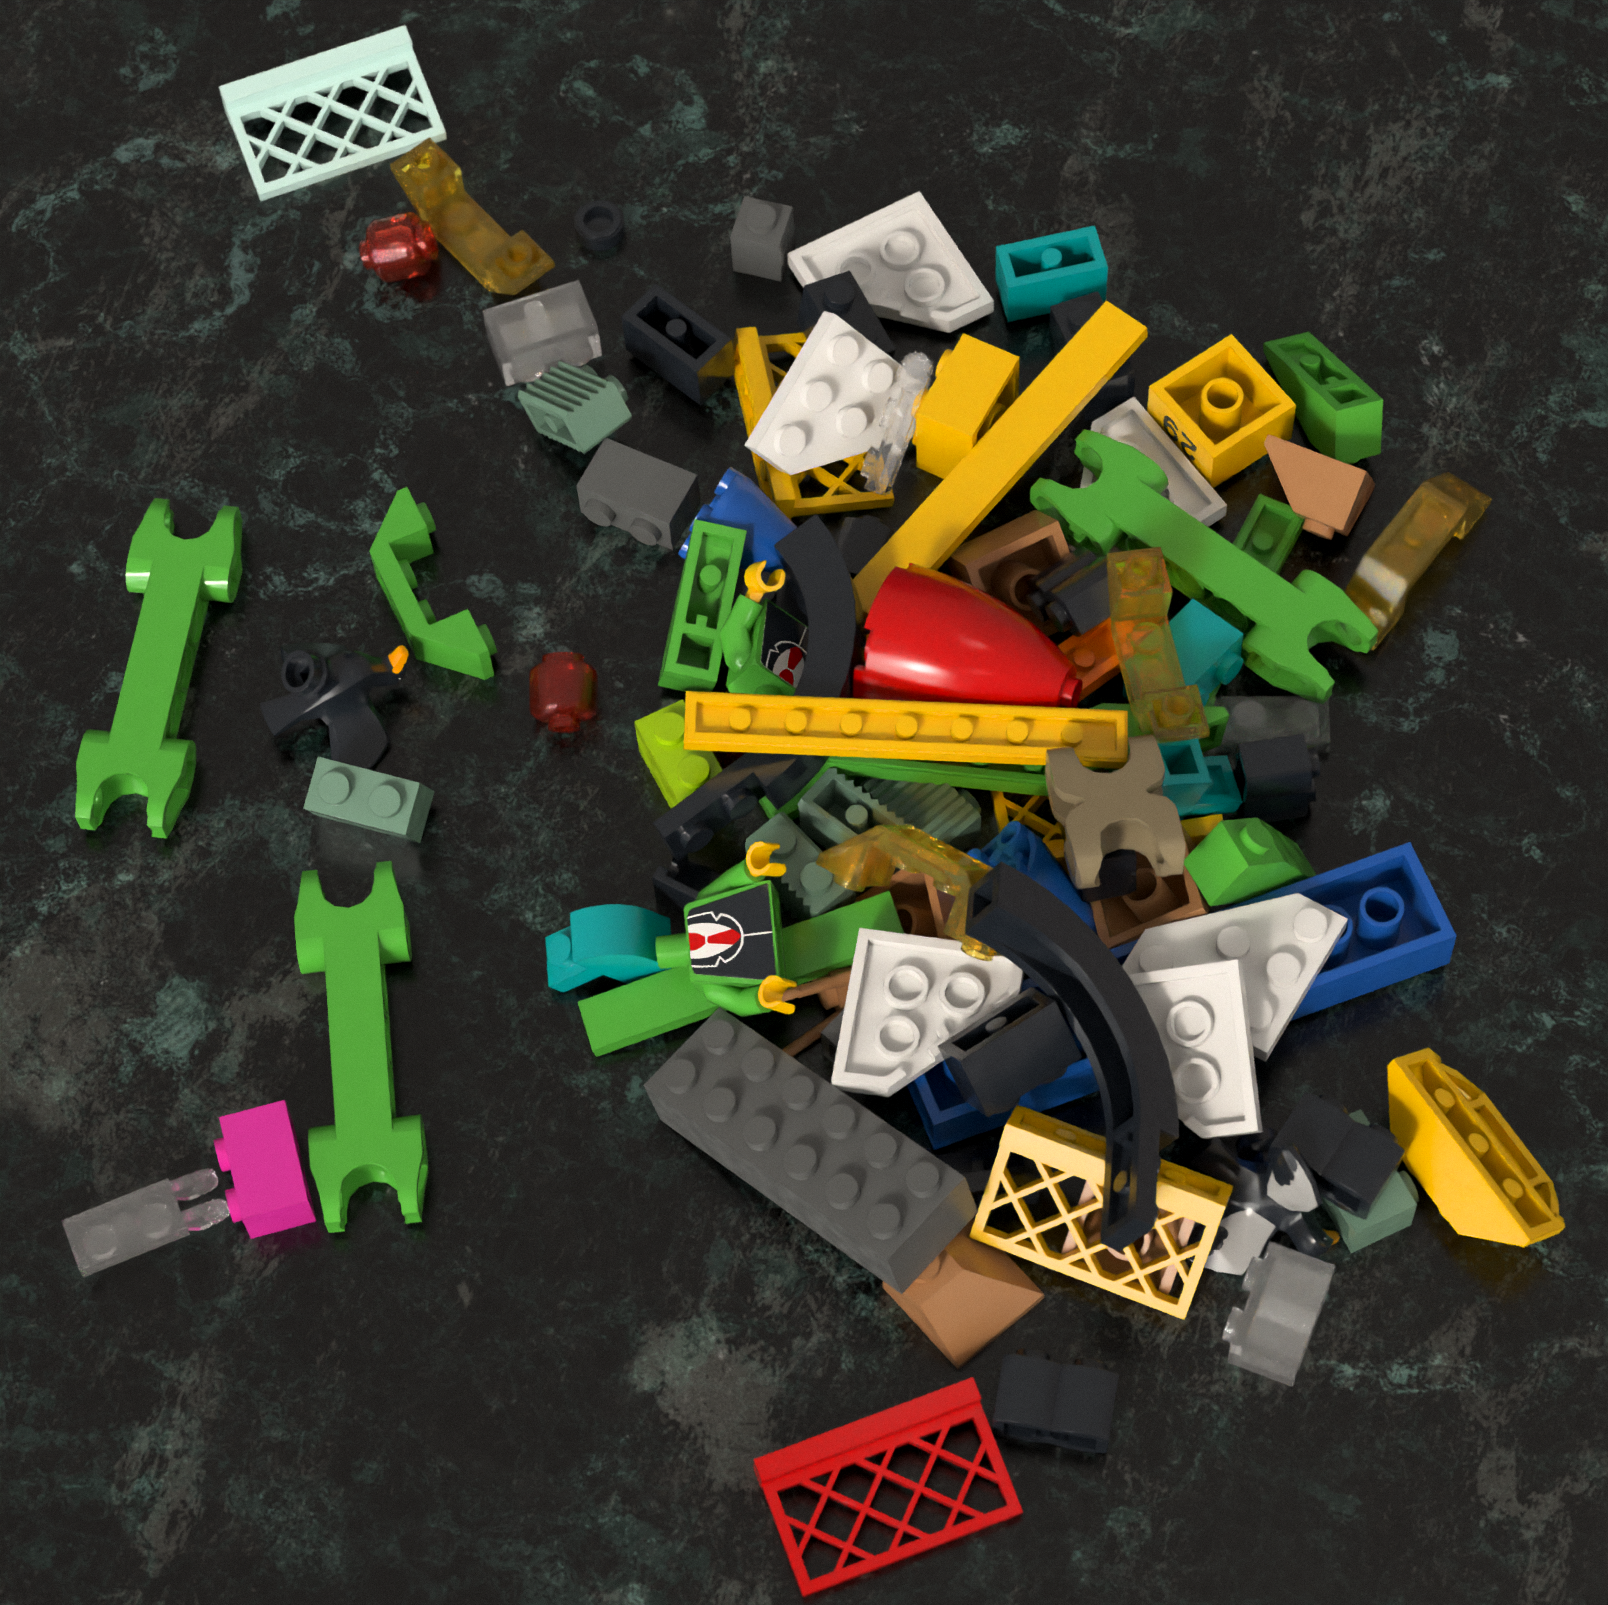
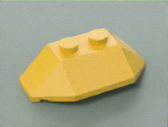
M1430 1048L1395 1058L1388 1064L1390 1132L1398 1139V1145L1405 1150L1402 1160L1406 1168L1416 1177L1437 1205L1441 1215L1451 1224L1457 1234L1525 1247L1557 1235L1565 1228L1563 1217L1559 1215V1202L1552 1180L1482 1090L1457 1070L1442 1064L1440 1056Z

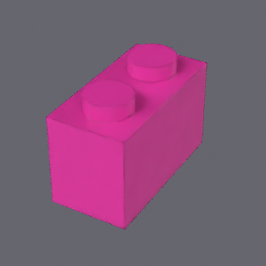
M285 1100L219 1117L223 1137L214 1139V1145L222 1172L231 1170L235 1188L225 1190L233 1223L243 1221L252 1239L317 1221L294 1122Z

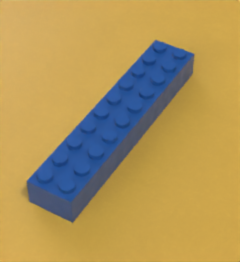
M1411 842L1216 911L1220 912L1299 893L1348 919L1345 931L1290 1021L1449 964L1456 940L1453 927ZM1138 940L1110 949L1121 966ZM1031 978L1023 980L1021 993L1033 987L1048 996ZM1064 1016L1063 1018L1082 1058L1068 1066L1065 1074L1059 1079L1047 1084H1040L1021 1096L1018 1105L1041 1112L1099 1091L1095 1074L1084 1048ZM945 1060L907 1084L934 1150L1005 1125L1016 1107L1014 1106L1006 1112L986 1117L964 1101Z

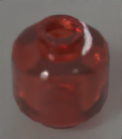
M403 212L374 219L367 227L366 239L362 240L359 246L365 268L367 270L373 269L376 275L384 282H395L424 275L430 269L432 260L438 256L436 235L431 224L427 220L422 221L413 212Z
M573 652L548 653L542 656L541 663L531 668L529 673V711L535 719L548 723L549 731L556 733L579 731L580 722L587 721L596 715L598 710V673L594 666L584 662L582 654Z

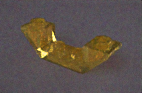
M430 137L390 164L391 171L427 229L489 292L516 295L555 267L554 261L523 230L510 237L465 192L460 167Z
M1449 472L1427 479L1419 486L1366 552L1344 592L1379 630L1377 641L1371 648L1372 651L1375 650L1402 616L1407 592L1450 538L1454 535L1462 540L1491 504V497Z
M1161 547L1107 553L1111 633L1135 726L1144 735L1153 734L1157 744L1209 737L1210 730L1198 685H1185L1168 622L1167 613L1171 601L1172 588Z
M878 825L819 853L816 864L835 874L833 881L836 884L853 891L863 892L866 886H889L896 867L907 872L916 874L923 872L934 878L932 885L935 888L956 896L943 933L961 942V951L973 958L992 961L994 956H1003L989 946L965 935L969 888L993 869L985 863L912 825Z

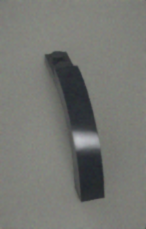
M815 514L773 545L785 572L802 592L808 615L809 638L807 656L801 678L793 696L853 698L854 668L858 665L865 666L866 629L864 628L865 621L862 605L852 576L837 543L818 515ZM746 752L654 821L653 824L665 846L679 861L688 853L699 851L705 847L713 835L732 820H738L748 815L764 796L779 810L810 782L830 756Z
M1001 861L969 888L965 935L978 940L1009 959L1025 972L1048 997L1055 1000L1059 1010L1072 1027L1084 1048L1099 1086L1106 1123V1154L1100 1243L1120 1252L1141 1236L1148 1234L1155 1227L1158 1217V1205L1156 1204L1157 1174L1161 1165V1158L1158 1152L1179 1137L1178 1107L1168 1057L1146 1004L1132 980L1108 947L1071 908L1053 893L1024 873Z

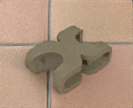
M1153 734L1129 737L1130 753L1127 763L1122 769L1111 773L1093 772L1082 766L1073 747L1066 746L1046 750L1045 779L1054 818L1065 826L1067 839L1064 843V858L1073 886L1077 890L1099 887L1101 883L1098 871L1101 867L1102 859L1106 854L1118 849L1135 850L1145 855L1151 863L1156 876L1165 877L1183 874L1186 850L1184 834L1176 805L1169 798L1163 796L1161 785L1165 778V765Z

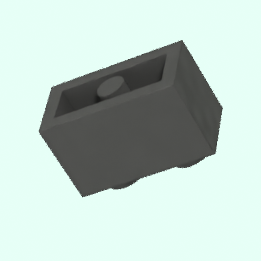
M608 438L603 440L576 486L581 513L585 514L589 520L600 526L613 525L630 532L635 539L644 544H659L671 550L674 549L701 502L697 474Z

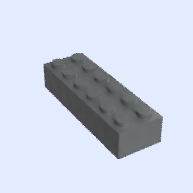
M720 1007L644 1084L647 1094L662 1122L900 1294L905 1292L978 1213L966 1178Z

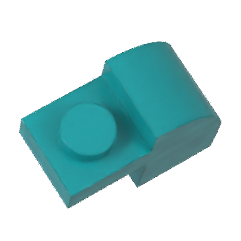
M1196 735L1155 737L1165 765V778L1161 785L1163 796L1169 798L1176 805L1180 820H1183L1186 816L1235 813L1243 801L1227 755L1204 757Z
M624 904L597 905L571 912L569 927L545 937L548 987L564 993L602 975L629 984L671 969L659 968L655 945L656 936L671 935L670 918L642 907Z

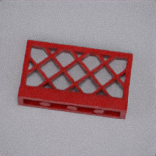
M973 1377L754 1459L753 1469L759 1485L763 1489L802 1597L817 1593L1023 1513L980 1403L981 1396ZM973 1420L981 1440V1445L973 1463L941 1449L949 1428ZM941 1432L935 1446L921 1440ZM911 1444L931 1453L919 1483L886 1469L896 1448ZM886 1452L881 1466L867 1460ZM984 1452L987 1455L992 1471L979 1466ZM937 1457L969 1471L956 1501L924 1486ZM855 1464L877 1474L864 1504L832 1490L841 1469ZM831 1473L826 1487L811 1481ZM977 1474L997 1483L1006 1506L984 1514L962 1504L974 1475ZM882 1477L914 1491L902 1521L870 1508ZM802 1485L822 1495L809 1525L785 1514L778 1496L779 1492ZM920 1494L952 1508L944 1530L929 1535L907 1525ZM828 1498L860 1512L847 1542L815 1528ZM958 1512L973 1518L952 1526ZM866 1515L898 1529L889 1551L875 1556L853 1546ZM790 1526L805 1533L799 1547H797ZM903 1533L918 1539L897 1547ZM811 1536L843 1550L834 1572L812 1580L809 1579L802 1560V1555ZM849 1553L863 1559L860 1562L843 1568Z

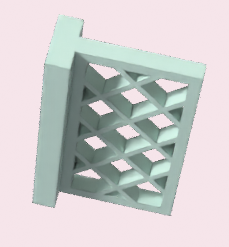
M405 25L219 86L226 115L236 135L260 201L447 139L445 129L414 54L412 41ZM406 68L409 69L413 81L405 95L383 87L388 74ZM355 86L368 92L359 111L336 102L343 89ZM417 92L419 94L421 102L414 99ZM377 96L400 105L390 124L367 115ZM308 101L322 107L312 126L290 117L296 105ZM411 109L427 116L432 128L413 134L398 127L407 110ZM331 111L353 120L344 139L321 130ZM263 117L275 122V125L264 142L247 135L242 123ZM362 124L385 133L378 146L365 149L352 143ZM284 126L307 136L297 155L274 146ZM315 140L338 149L331 162L319 165L306 159ZM252 148L260 151L257 158H255ZM269 155L292 164L285 177L268 183L264 182L261 169Z

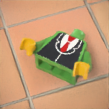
M767 560L755 562L745 571L744 579L748 587L746 595L740 594L720 631V642L726 665L729 667L726 686L730 693L793 696L801 678L807 656L808 627L767 598L760 603L764 593L777 591L782 587L786 576L783 569L774 570L766 585L761 579V572Z
M755 842L748 849L744 860L729 868L698 893L696 901L685 905L686 933L656 936V956L660 969L689 966L691 983L698 991L703 992L707 1001L740 1017L767 1013L773 1010L790 1015L795 1010V1005L782 1001L785 990L790 987H797V983L787 979L779 892L771 880L763 881L766 876L779 877L786 873L785 864L770 863L769 861L772 852L780 848L779 843Z

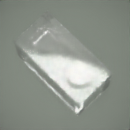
M579 280L482 311L488 341L506 386L518 382L534 381L535 378H540L543 372L549 373L551 366L557 367L559 361H565L574 366H581L593 358L602 356L598 327Z
M1270 1241L1263 1260L1253 1256L1248 1266L1241 1288L1250 1292L1244 1310L1233 1307L1225 1326L1222 1340L1231 1343L1227 1362L1293 1387L1329 1292L1336 1266Z

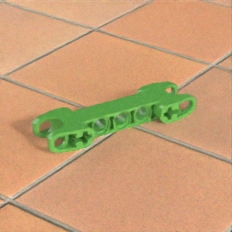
M1084 429L1075 439L1076 448L1074 453L1098 480L1086 488L1072 489L1051 479L1039 478L1031 487L1030 502L1038 511L1059 521L1067 543L1076 549L1085 547L1097 558L1100 556L1105 557L1114 546L1187 597L1195 599L1242 632L1245 636L1241 657L1244 660L1243 663L1273 686L1292 692L1307 700L1324 704L1332 695L1335 681L1331 678L1328 671L1311 655L1309 649L1318 643L1335 642L1355 652L1368 653L1377 641L1379 630L1349 599L1344 591L1328 579L1314 571L1303 570L1290 584L1163 497L1161 494L1169 485L1165 472L1153 460L1130 445Z
M154 498L140 526L133 535L126 564V586L129 592L143 593L145 595L111 731L88 729L81 741L76 761L77 792L75 818L80 829L96 830L102 823L104 814L111 802L122 795L137 793L148 797L146 810L148 815L147 826L152 830V837L167 839L183 806L189 798L196 768V745L193 740L176 738L209 601L232 603L238 592L242 575L241 541L243 521L238 507L224 505L219 510L216 520L208 532L198 538L182 539L173 536L174 512L169 507V500Z
M392 861L376 862L371 894L362 903L349 908L334 906L325 899L318 870L302 871L298 904L294 915L299 968L301 974L325 972L335 1125L310 1127L308 1129L310 1169L320 1195L326 1228L329 1233L345 1231L350 1197L359 1187L371 1182L387 1183L397 1190L398 1200L401 1204L406 1224L422 1222L423 1199L429 1173L423 1118L421 1114L396 1117L385 964L409 962L412 960L410 925L398 892Z

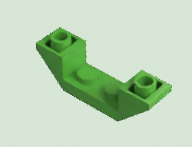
M408 487L400 489L392 501L369 552L376 578L414 656L418 660L486 680L493 677L494 672L490 656L497 653V648L486 624L477 627L468 609L437 622L428 601L424 599L417 602L412 592V589L418 587L409 563L433 554L429 533L436 531V526L426 503L422 502L416 505Z

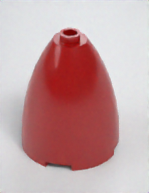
M909 563L906 569L895 566L881 585L864 625L865 629L871 630L864 651V662L866 665L855 667L853 677V698L1060 708H1076L1083 686L1082 680L1076 678V667L1060 648L1031 621L1004 602L975 586L914 563Z

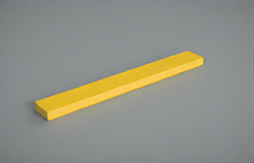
M1106 300L853 579L861 601L864 619H867L881 585L895 566L906 569L909 563H914L936 571L1143 343L1148 337L1146 326Z
M686 691L683 750L1046 765L1047 749L1069 746L1073 747L1076 756L1084 767L1122 769L1128 759L1127 710Z

